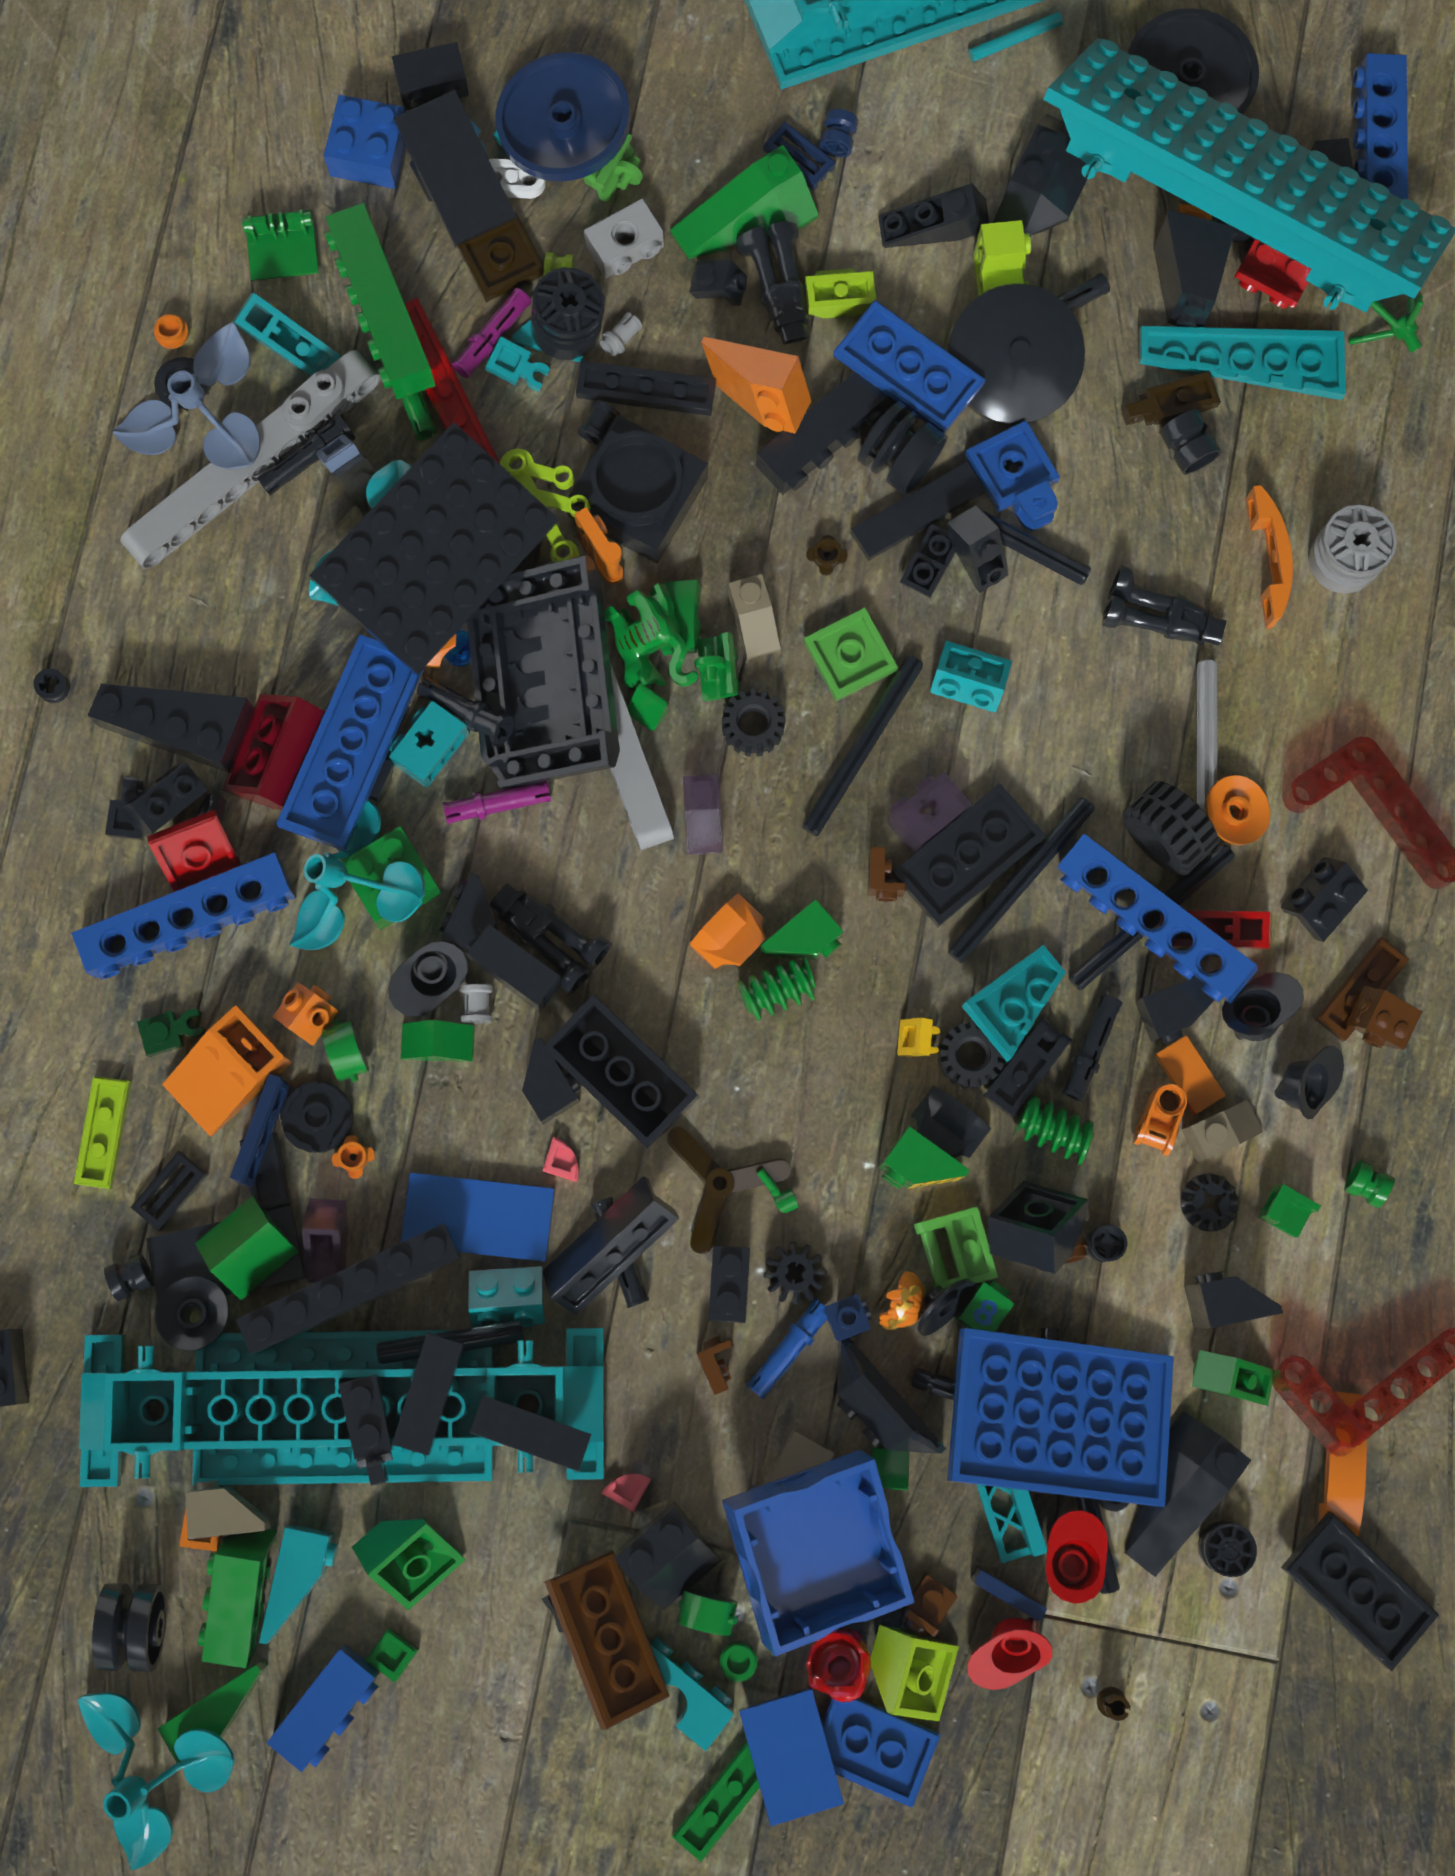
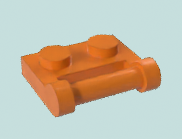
M585 507L574 514L578 539L589 557L593 559L596 568L605 582L610 585H617L623 580L624 576L623 568L619 564L622 558L621 548L617 543L608 542L605 536L608 531L599 515L593 517L588 508Z

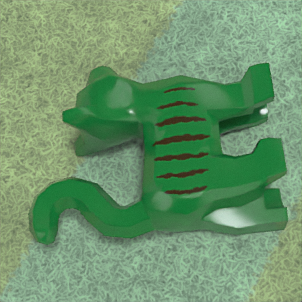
M657 583L654 585V589L650 591L651 596H646L640 590H636L627 596L629 605L636 606L640 613V618L636 621H633L631 614L625 608L618 611L615 606H611L604 610L605 621L611 623L614 628L616 648L625 662L623 683L626 687L634 688L640 683L646 686L652 684L666 685L665 679L650 661L649 655L669 645L674 649L669 663L670 677L674 683L681 687H686L696 682L699 676L697 671L684 673L681 669L687 650L685 641L680 636V626L675 617L674 604L666 584Z

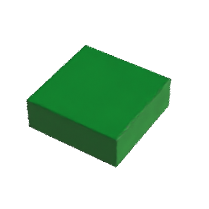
M388 1627L365 1661L396 1683L419 1648Z

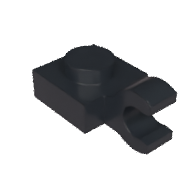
M124 776L121 801L110 799L105 835L108 837L144 841V836L141 837L119 809L143 790L144 782L139 781V778Z

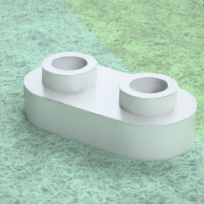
M489 159L497 177L501 179L500 184L507 197L531 199L539 196L544 191L546 180L525 173L510 159ZM528 180H532L535 182L533 185L530 186L524 185V183Z

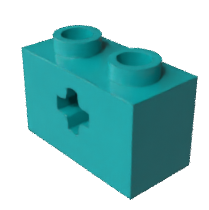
M431 701L427 708L423 706L416 712L411 721L413 726L406 735L401 734L396 738L390 748L392 753L389 756L391 761L394 762V766L427 789L469 735L466 724L433 701ZM423 739L430 741L432 739L434 744L431 747L429 745L422 747L420 741Z

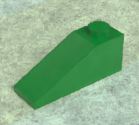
M264 1659L157 1728L176 1763L180 1762L175 1753L174 1744L185 1732L192 1729H206L218 1734L222 1738L225 1736L267 1667Z

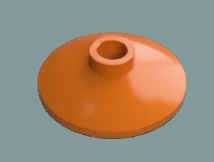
M1240 775L1227 776L1217 781L1207 794L1205 803L1206 814L1211 820L1218 836L1224 841L1235 845H1246L1258 840L1267 830L1270 822V805L1262 788L1253 780ZM1230 808L1233 809L1235 817L1231 815Z

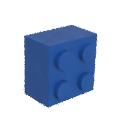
M338 95L324 152V159L330 177L396 189L406 146L393 118L406 113L405 107Z

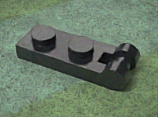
M1044 1017L983 1095L1011 1118L1014 1117L1072 1040L1064 1032L1060 1035L1051 1028L1052 1023ZM1041 1038L1052 1045L1048 1053L1037 1045Z

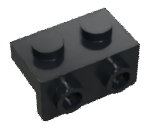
M1324 857L1312 867L1311 872L1300 885L1290 892L1287 900L1281 905V909L1284 913L1296 916L1315 940L1324 942L1368 890L1347 862Z

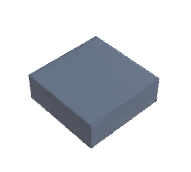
M341 434L316 453L321 463L331 473L360 454L354 443L344 434Z

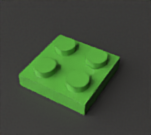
M866 608L803 639L807 651L835 702L896 672L898 669Z

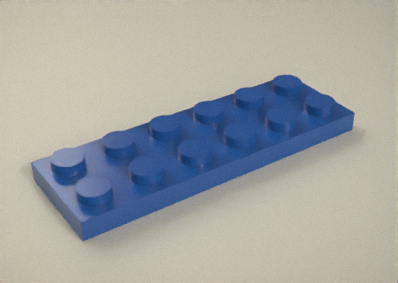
M361 634L359 635L278 818L277 825L279 828L341 851H346L423 670L418 675H415L379 641Z

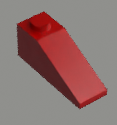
M1187 911L1235 949H1272L1271 912ZM1160 914L1161 926L1164 922V916L1162 914ZM1186 934L1179 935L1175 938L1173 946L1191 947L1193 938Z

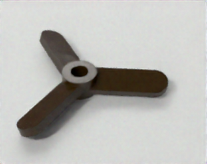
M675 1127L667 1135L668 1145L706 1186L690 1240L692 1250L699 1254H706L712 1249L727 1198L732 1192L763 1186L764 1183L756 1174L762 1168H764L774 1183L786 1180L791 1174L789 1163L782 1158L729 1170L722 1169L684 1128ZM717 1177H723L727 1182L726 1188L723 1190L715 1189L713 1180Z

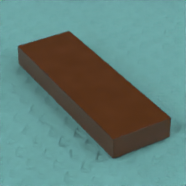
M1378 938L1314 1020L1342 1042L1346 1041L1355 1030L1346 1025V1022L1363 986L1386 990L1409 961V958L1384 938Z

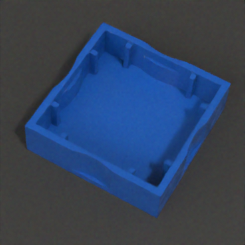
M858 1450L722 1500L762 1643L774 1656L822 1639L845 1625L868 1621L915 1603L901 1552L891 1533L889 1509L874 1458L865 1452Z

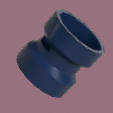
M833 109L826 113L824 122L826 131L821 135L819 144L820 149L825 154L844 158L852 153L854 144L852 135L856 133L859 121L857 116L843 109Z

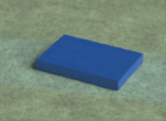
M812 1688L739 1709L770 1826L844 1804Z
M831 1698L821 1723L836 1775L912 1808L941 1734L903 1716L887 1713L886 1709L862 1698H857L850 1702H840Z

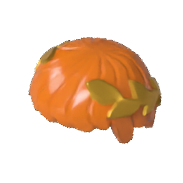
M905 1271L898 1282V1289L887 1292L886 1297L891 1300L890 1308L887 1312L880 1313L879 1324L883 1328L894 1330L911 1326L921 1318L925 1310L926 1289L919 1277L913 1272Z

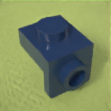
M858 1294L824 1307L825 1315L836 1341L847 1339L871 1329L869 1324L871 1320L870 1311L866 1302L860 1300Z

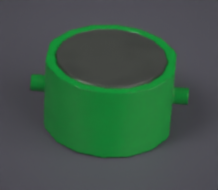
M339 1019L332 1021L333 1027L322 1030V1038L327 1056L339 1081L351 1078L352 1083L359 1081L357 1075L369 1072L368 1060L362 1041L352 1020L342 1024Z
M684 1589L682 1600L678 1602L680 1609L677 1623L706 1633L731 1636L733 1625L737 1623L735 1615L738 1601L710 1592Z

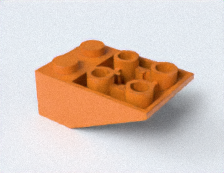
M235 1005L203 1035L162 1085L205 1132L212 1137L263 1090L269 1074L278 1076L292 1062L247 1013Z

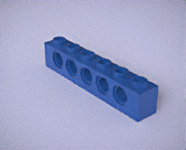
M1367 53L1360 67L1355 68L1352 81L1353 88H1357V97L1353 105V118L1357 119V128L1353 137V148L1358 149V159L1355 161L1354 170L1359 174V177L1371 183L1382 184L1391 194L1401 199H1408L1407 55ZM1375 153H1379V154H1381L1383 157H1379V156H1377Z
M1083 834L1057 866L1061 874L1064 875L1060 880L1076 893L1082 889L1089 894L1091 898L1088 902L1103 914L1108 910L1119 918L1116 924L1131 936L1138 932L1146 938L1147 942L1144 945L1158 957L1162 958L1166 954L1176 962L1173 968L1188 980L1195 976L1205 985L1202 987V990L1215 1001L1220 1002L1223 998L1231 1003L1258 971L1257 965L1086 834ZM1103 870L1107 872V879L1103 884L1092 885L1089 883L1090 875L1094 871ZM1130 891L1136 894L1132 905L1121 907L1117 904V898L1121 893ZM1152 913L1162 914L1164 916L1163 924L1156 929L1146 927L1145 920L1148 915ZM1186 934L1191 936L1193 944L1188 950L1178 951L1173 947V942L1179 935ZM1211 956L1218 957L1222 961L1221 968L1215 973L1203 971L1202 963L1206 958Z
M274 852L71 934L85 972L94 978L108 979L118 975L121 972L119 968L132 963L134 966L146 964L154 960V954L165 950L169 953L179 951L188 946L187 941L200 936L201 939L214 937L222 932V927L232 923L236 926L249 923L256 918L255 914L267 909L269 912L282 910L289 905L288 901L295 899L296 896L282 860ZM253 884L261 885V893L257 898L252 900L246 899L245 893L248 887ZM221 897L227 898L228 903L225 910L220 913H213L212 905L214 901ZM185 911H193L194 918L192 922L184 927L179 926L180 915ZM159 924L160 931L158 936L152 940H146V929L150 925ZM124 937L126 941L124 949L119 953L113 954L111 951L112 943L117 938Z

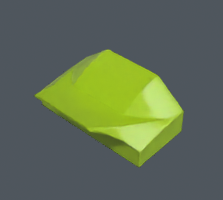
M853 268L817 271L814 276L805 277L808 314L823 319L859 316L865 313L874 300L877 301L873 271L856 272Z

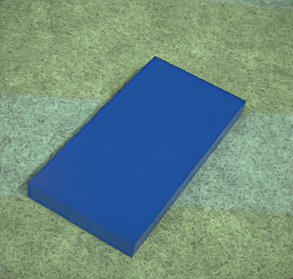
M876 300L869 306L833 352L835 358L896 402L901 401L908 406L910 412H916L922 421L931 423L944 434L978 393L986 380Z
M410 1173L401 1243L444 1223L458 1252L546 1262L555 1189Z

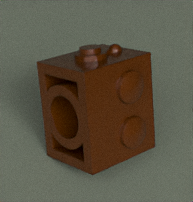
M1363 986L1346 1025L1362 1033L1363 1037L1361 1040L1377 1048L1386 1046L1404 1050L1422 1011L1384 989Z

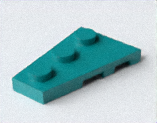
M1042 945L968 999L962 1005V1008L1006 1062H1008L1017 1051L1018 1046L1031 1029L1035 1019L1050 999L1066 971L1047 948Z

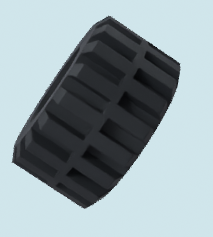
M1163 781L1153 782L1123 811V821L1136 844L1154 862L1175 874L1187 875L1219 843L1218 834L1203 809L1186 793Z

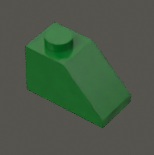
M815 899L761 945L760 951L764 956L802 959L804 956L806 960H816L820 955H823L825 958H828L842 945L839 939L842 938L844 931Z
M1199 1350L1197 1361L1193 1367L1192 1387L1268 1406L1275 1370L1239 1358Z

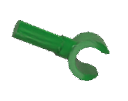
M764 1168L756 1173L770 1191L776 1207L782 1213L798 1208V1203L791 1189L780 1193L779 1188Z

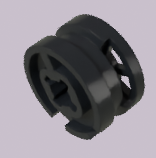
M1218 1521L1207 1526L1200 1536L1198 1544L1199 1554L1203 1563L1210 1570L1226 1577H1238L1247 1573L1253 1567L1257 1557V1545L1252 1534L1243 1526L1229 1521Z

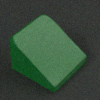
M641 683L637 686L627 708L629 715L650 731H655L669 713L668 701Z
M872 1448L871 1457L875 1459L882 1487L885 1489L908 1490L909 1452Z

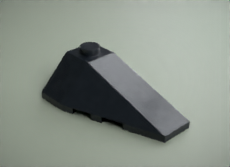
M1182 1411L1169 1430L1165 1507L1141 1505L1124 1553L1152 1576L1156 1577L1230 1491L1252 1460L1221 1435Z

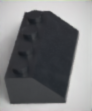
M592 995L543 1046L561 1066L646 1148H649L671 1128L701 1097L595 995Z

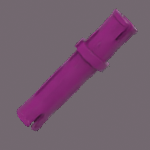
M515 288L479 333L472 334L468 340L469 345L451 364L458 374L468 379L485 357L490 358L494 351L493 347L498 343L500 336L503 337L523 311L532 303L524 291ZM510 311L509 315H508V316L504 319V321L498 326V328L495 329L496 326L500 323V321H501V320L505 317V315ZM488 337V340L483 344V346L480 347L477 353L473 356L474 352L479 348L480 345H482V343Z
M547 781L482 795L479 791L473 793V797L442 803L447 824L450 825L454 822L479 817V820H484L486 815L543 802H551Z

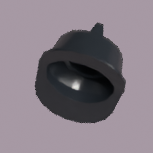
M445 941L430 942L415 950L391 976L388 991L389 999L394 1008L403 1015L416 1017L426 1015L439 1006L465 980L468 970L467 960L462 950L454 944Z
M1279 972L1265 973L1245 985L1231 1003L1225 1000L1222 1007L1223 1020L1228 1027L1234 1030L1238 1040H1266L1276 1033L1280 1025L1299 1011L1304 1000L1303 988L1298 980L1289 974Z
M1326 1046L1311 1060L1290 1063L1286 1067L1281 1082L1274 1091L1275 1097L1284 1100L1288 1106L1301 1110L1302 1115L1306 1119H1313L1319 1110L1333 1097L1342 1081L1344 1059L1340 1049L1336 1046Z

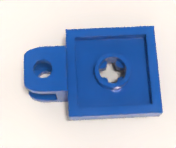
M1027 421L966 450L965 457L985 487V491L998 512L1013 505L1012 510L1021 525L1030 532L1053 521L1058 502L1050 486L1058 483L1060 476ZM1010 460L1013 464L1019 462L1021 466L1018 468V472L1006 471V461Z

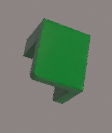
M1280 1184L1273 1187L1257 1218L1287 1235L1297 1238L1310 1214L1317 1213L1321 1205L1290 1187Z

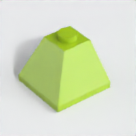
M879 1625L877 1636L873 1642L871 1668L887 1713L939 1721L959 1646L925 1635L922 1637L915 1632Z

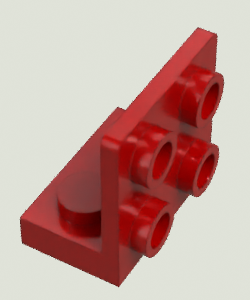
M1255 239L1234 277L1240 280L1238 284L1242 288L1253 293L1260 290L1270 296L1269 301L1287 309L1288 306L1295 308L1309 283L1305 279L1311 268Z

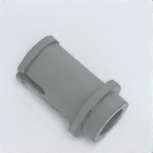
M626 312L610 332L605 331L602 334L600 345L603 350L611 356L622 354L625 351L624 346L642 329L641 322L635 315L632 316L630 312Z

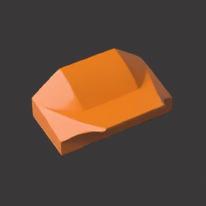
M737 893L704 925L690 942L689 946L715 970L721 965L741 966L766 939L762 928L764 917Z

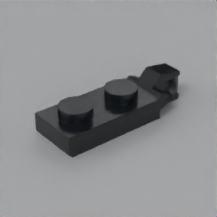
M378 1374L339 1383L353 1455L357 1461L358 1468H367L371 1486L389 1481L385 1462L393 1460L391 1450H394V1447L392 1445Z

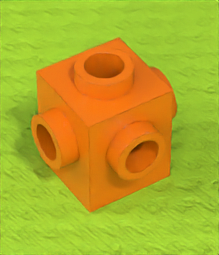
M298 982L284 996L282 1004L272 1017L313 1046L322 1035V1030L331 1026L333 1018L339 1011L328 1003L331 996L322 989L313 985L309 990Z

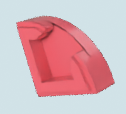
M553 1136L542 1171L578 1183L579 1164L574 1152L564 1141Z
M625 1474L611 1481L601 1494L634 1512L652 1478L643 1474Z

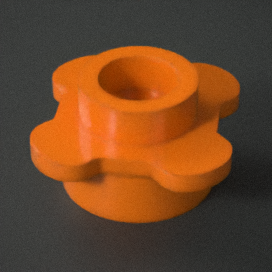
M347 1136L338 1152L332 1155V1164L335 1167H342L348 1171L350 1178L358 1179L362 1177L363 1169L367 1163L375 1159V1151L371 1147L361 1145L356 1136ZM352 1154L357 1155V1158L354 1161L350 1159V1156Z

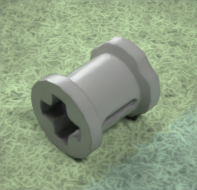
M485 984L462 985L464 1015L461 1016V1022L469 1024L492 1023V1016L489 1015V994L493 992V986Z

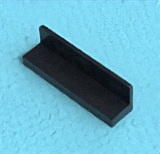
M643 1176L544 1269L543 1276L550 1299L577 1315L679 1220L677 1211L654 1194L648 1178Z

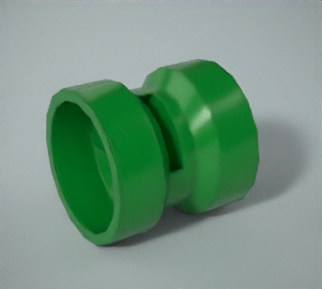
M1360 1160L1351 1170L1345 1182L1344 1191L1354 1197L1359 1195L1364 1197L1367 1204L1378 1209L1390 1195L1395 1178L1385 1172L1378 1173L1374 1171L1372 1165Z

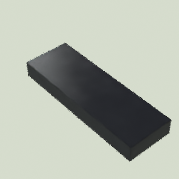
M427 1333L392 1445L427 1456L431 1454L465 1344Z
M483 1396L470 1430L471 1434L579 1472L592 1436L590 1433L487 1396Z

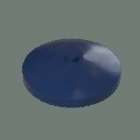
M555 53L530 62L516 72L508 81L496 107V129L505 153L519 169L542 180L572 181L597 172L607 165L621 150L630 129V103L621 79L604 62L580 53Z

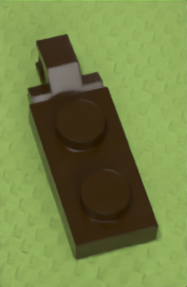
M1208 371L1147 388L1143 394L1136 397L1138 402L1125 405L1122 416L1126 425L1139 423L1143 420L1146 426L1157 425L1171 421L1177 416L1193 409L1203 412L1217 408L1221 401L1211 374Z

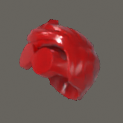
M840 1627L826 1637L814 1641L808 1650L806 1663L809 1685L820 1692L828 1693L832 1699L840 1702H850L859 1698L865 1690L871 1669L870 1652L863 1637L855 1630Z

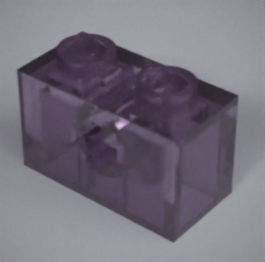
M945 772L937 778L933 775L928 776L916 787L919 792L910 800L904 796L889 809L892 814L889 816L887 824L913 855L971 806V802ZM931 806L934 809L932 815L927 813L922 816L920 814L922 807L927 809Z

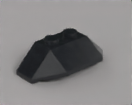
M1046 113L1038 123L1012 175L993 223L1022 220L1024 233H1029L1031 237V235L1046 231L1068 221L1088 180L1089 173L1084 177L1082 175V168L1086 163L1066 151L1071 139L1064 121Z
M850 1338L839 1341L836 1393L840 1396L841 1400L837 1405L851 1421L856 1416L866 1426L862 1433L876 1449L882 1444L888 1451L937 1454L944 1452L946 1447Z

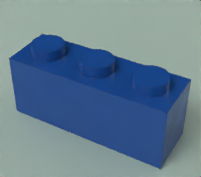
M343 1645L266 1744L301 1773L309 1763L316 1768L330 1750L325 1745L334 1732L341 1736L355 1718L349 1713L358 1701L365 1705L379 1687L373 1681L380 1672L348 1645Z

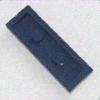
M269 1074L230 1175V1178L238 1184L251 1187L254 1184L290 1088L289 1084L281 1077Z

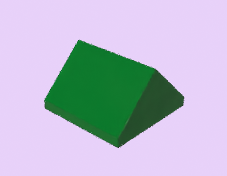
M254 1196L250 1197L195 1243L209 1270L240 1300H243L299 1253L298 1249Z

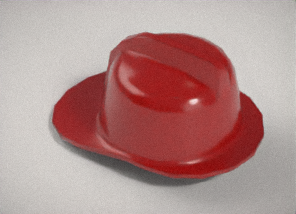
M1083 1510L1067 1512L1060 1516L1052 1525L1048 1538L1045 1567L1047 1583L1057 1597L1072 1604L1086 1603L1095 1598L1102 1589L1105 1578L1108 1550L1107 1532L1102 1522L1093 1514Z
M1032 1617L1002 1620L995 1626L990 1640L979 1646L971 1654L967 1662L968 1675L972 1682L981 1688L990 1690L1005 1689L1046 1666L1053 1656L1052 1645L1046 1637L1040 1634L1037 1622Z

